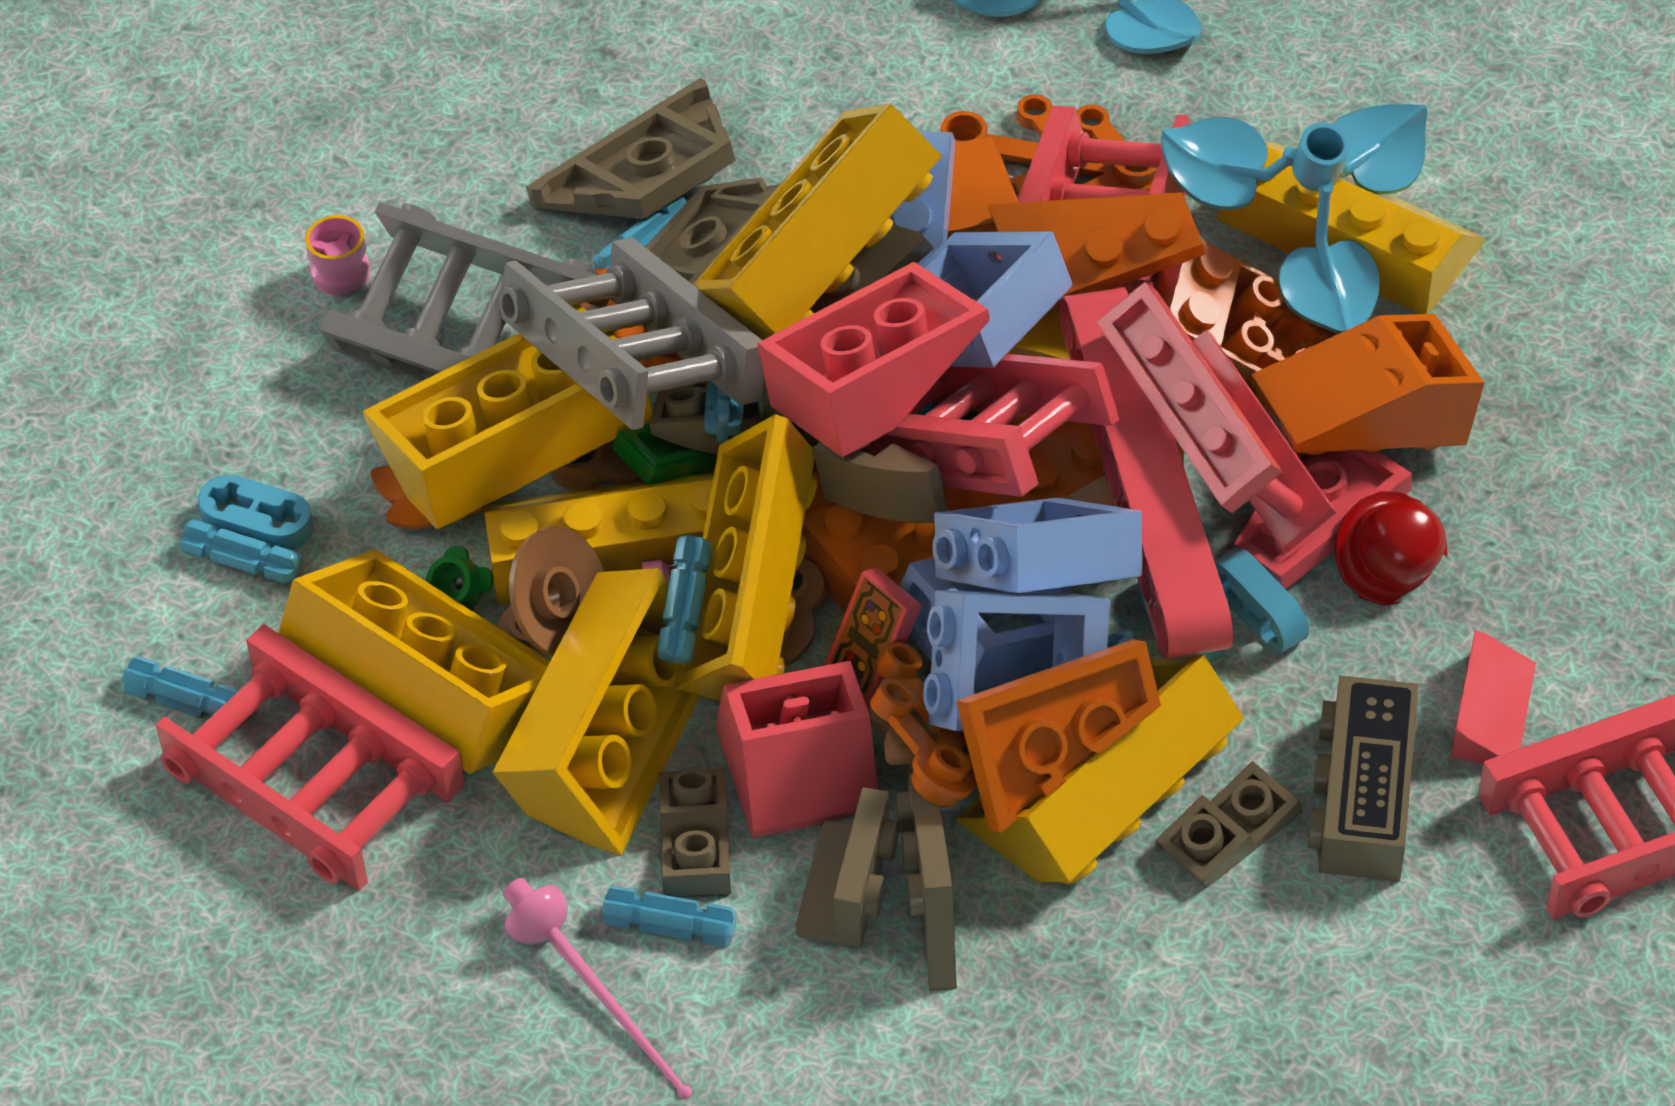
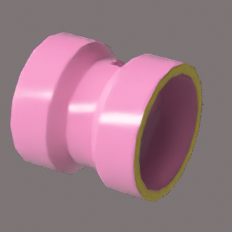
M342 215L327 216L315 221L307 229L305 235L307 255L311 261L312 283L318 290L337 296L351 294L361 289L368 282L371 273L368 256L365 254L367 247L363 227L357 220Z

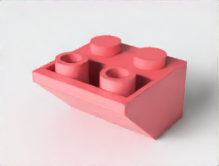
M851 661L723 685L715 728L752 838L823 824L826 820L836 821L855 816L862 787L878 790L870 715Z

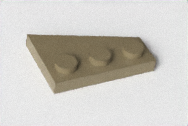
M907 765L908 792L896 793L897 820L900 822L899 833H902L905 874H913L907 875L910 915L921 916L929 991L957 989L953 886L941 808L939 805L924 799L914 789L911 783L913 768L912 765Z

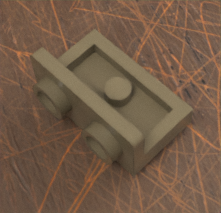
M862 787L853 824L826 820L823 823L796 921V934L798 937L856 948L862 947L869 916L878 917L883 903L885 876L880 875L884 860L893 861L898 844L900 822L889 819L888 791Z

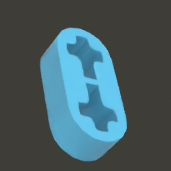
M234 475L218 476L208 481L200 489L198 495L200 513L204 523L217 526L219 530L223 528L270 543L272 546L276 545L289 550H295L303 546L311 538L314 530L310 506L303 497L257 481ZM231 498L238 499L239 506L229 504L224 511L217 510L216 503L227 504ZM287 515L294 516L295 523L285 522L281 528H274L272 520L282 522Z
M1237 547L1214 560L1228 606L1274 654H1281L1308 637V622L1298 602L1247 550Z

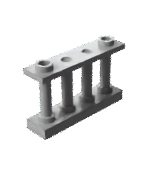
M379 202L375 214L390 237L393 238L391 245L360 310L354 309L348 315L329 308L319 331L335 351L423 381L496 345L506 323L501 318L499 308V293L504 286L505 262L518 261L545 285L596 276L598 272L587 263L574 258H565L563 263L436 221V218L431 213L413 204L404 203L400 209ZM419 246L446 255L447 258L414 328H406L404 334L386 328V324L382 319L416 247ZM470 264L501 274L468 347H460L459 351L455 352L439 346L440 343L436 340V337ZM610 299L588 302V304L601 308L607 307Z
M633 237L612 241L610 267L607 269L606 274L551 285H545L518 261L505 262L504 286L499 293L501 318L630 429L643 428L646 394L708 380L740 406L762 401L764 373L757 345L762 340ZM607 298L617 304L578 312L572 307L573 305ZM639 325L644 326L650 331L611 340L604 334ZM670 353H677L684 359L645 368L637 361Z

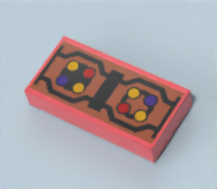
M877 567L861 573L825 662V665L851 661L867 709L871 707L870 700L880 683L885 680L877 669L880 657L889 643H907L922 607L920 602Z

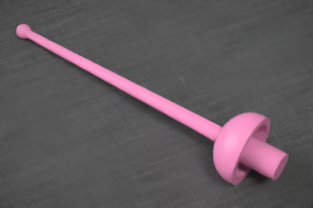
M518 878L511 882L503 892L504 898L513 907L504 924V929L508 935L516 942L526 945L539 944L548 940L678 1090V1096L682 1099L689 1098L692 1095L691 1088L682 1084L560 932L568 911L567 900L562 891L556 885L543 886L534 891L524 878Z

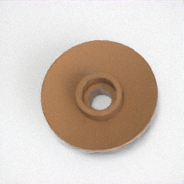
M563 527L541 529L527 537L515 554L509 576V596L515 620L526 639L536 649L549 656L555 654L597 572H604L600 559L592 546L576 532Z

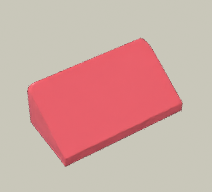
M1474 631L1451 758L1483 764L1486 760L1521 748L1536 662L1488 634Z

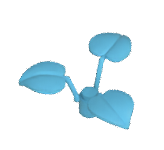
M952 0L964 9L990 17L1020 14L1041 2V0ZM1118 0L1120 7L1123 9L1111 13L1105 22L1106 35L1115 46L1124 51L1138 54H1155L1188 46L1192 41H1198L1202 34L1201 23L1198 17L1181 0H1137L1136 2L1132 0Z
M1415 104L1379 105L1347 113L1338 118L1333 124L1326 122L1312 124L1302 133L1297 149L1285 148L1282 157L1267 168H1263L1268 155L1266 143L1258 131L1244 121L1227 117H1214L1183 127L1163 130L1161 148L1165 163L1173 179L1189 197L1210 208L1233 210L1249 205L1256 193V180L1269 181L1288 166H1292V171L1297 181L1304 188L1318 191L1319 194L1315 233L1317 248L1301 247L1292 251L1285 258L1278 275V286L1282 298L1288 308L1297 316L1336 334H1340L1369 320L1379 294V272L1371 254L1360 243L1347 240L1337 242L1328 247L1327 229L1333 185L1336 184L1340 177H1347L1351 174L1359 187L1375 194H1395L1410 187L1417 180L1425 159L1426 106Z

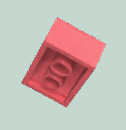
M912 262L757 343L770 406L841 457L853 451L862 450L872 441L897 428L990 321L989 311L986 307L922 266Z

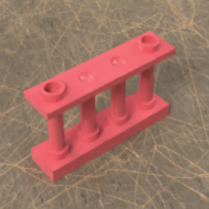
M1053 105L1018 196V201L1020 203L1182 192L1185 198L1186 193L1170 174L1164 160L1161 144L1090 139L1088 133L1082 130L1075 107ZM1177 115L1172 128L1191 124L1189 116ZM1088 162L1158 168L1150 190L1074 184L1079 168H1084ZM1159 272L1113 289L1124 287L1128 294H1131L1144 282H1147L1154 288Z
M1147 282L1141 284L1096 322L1222 507L1233 513L1249 500L1280 547L1287 553L1337 513L1212 333L1205 330L1195 340L1191 341L1157 290Z
M1006 354L994 368L949 367L896 429L872 441L864 449L872 456H876L894 443L920 457H926L938 465L944 480L943 487L1023 497L1039 484L1029 455L1030 449L1066 421L1112 426L1120 419L1102 363ZM931 402L936 406L925 415L916 414ZM971 411H982L971 421L961 420ZM1018 416L1029 417L1018 426L1008 425Z
M262 624L246 639L252 666L251 680L193 734H190L165 716L155 725L162 749L160 756L162 764L178 781L188 784L193 779L305 854L312 869L325 881L336 884L341 879L360 891L368 883L361 849L416 794L424 796L430 791L448 803L465 786L460 751L267 625ZM283 694L299 705L300 711L241 767L215 751L228 736L270 697L277 699ZM332 726L347 736L349 743L290 800L263 783L318 729L325 731ZM382 759L397 769L398 776L340 833H337L312 816L367 761L375 763L377 760Z
M1675 694L1483 762L1478 797L1488 814L1491 816L1511 809L1513 813H1521L1558 873L1553 875L1546 908L1552 919L1574 913L1575 916L1581 918L1591 916L1602 910L1611 898L1675 876V832L1644 843L1604 779L1607 774L1630 767L1632 771H1640L1675 825V775L1663 758L1666 753L1675 751ZM1570 788L1573 792H1581L1618 852L1584 864L1545 802L1546 796Z

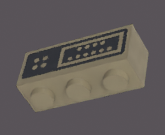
M1339 675L1336 701L1323 700L1319 739L1332 741L1331 754H1317L1313 793L1325 794L1326 804L1325 809L1312 808L1308 848L1321 849L1319 872L1400 882L1406 845L1419 684Z

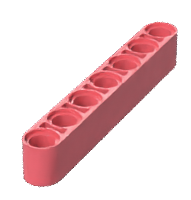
M1122 287L1063 296L1060 300V322L1070 360L1099 362L1103 364L1120 419L1112 426L1090 424L1115 507L1142 511V576L1137 577L1161 656L1163 659H1171L1231 649L1233 644V628L1228 602L1175 437L1096 323L1129 294Z

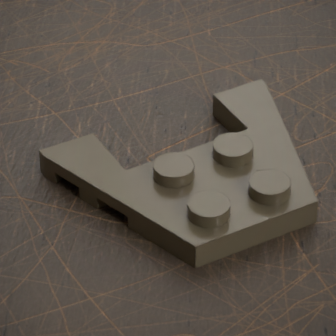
M762 177L702 186L653 237L645 248L693 284L780 184L767 186Z

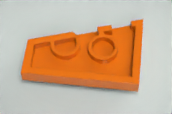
M1182 192L988 205L996 232L1054 233L1073 284L1063 296L1113 289L1205 255L1203 241ZM1061 298L1048 312L1060 308Z
M1132 639L956 700L988 830L997 833L1004 831L1019 819L1016 814L1040 795L1048 796L1066 782L1064 776L1093 753L1101 754L1161 706L1145 641Z

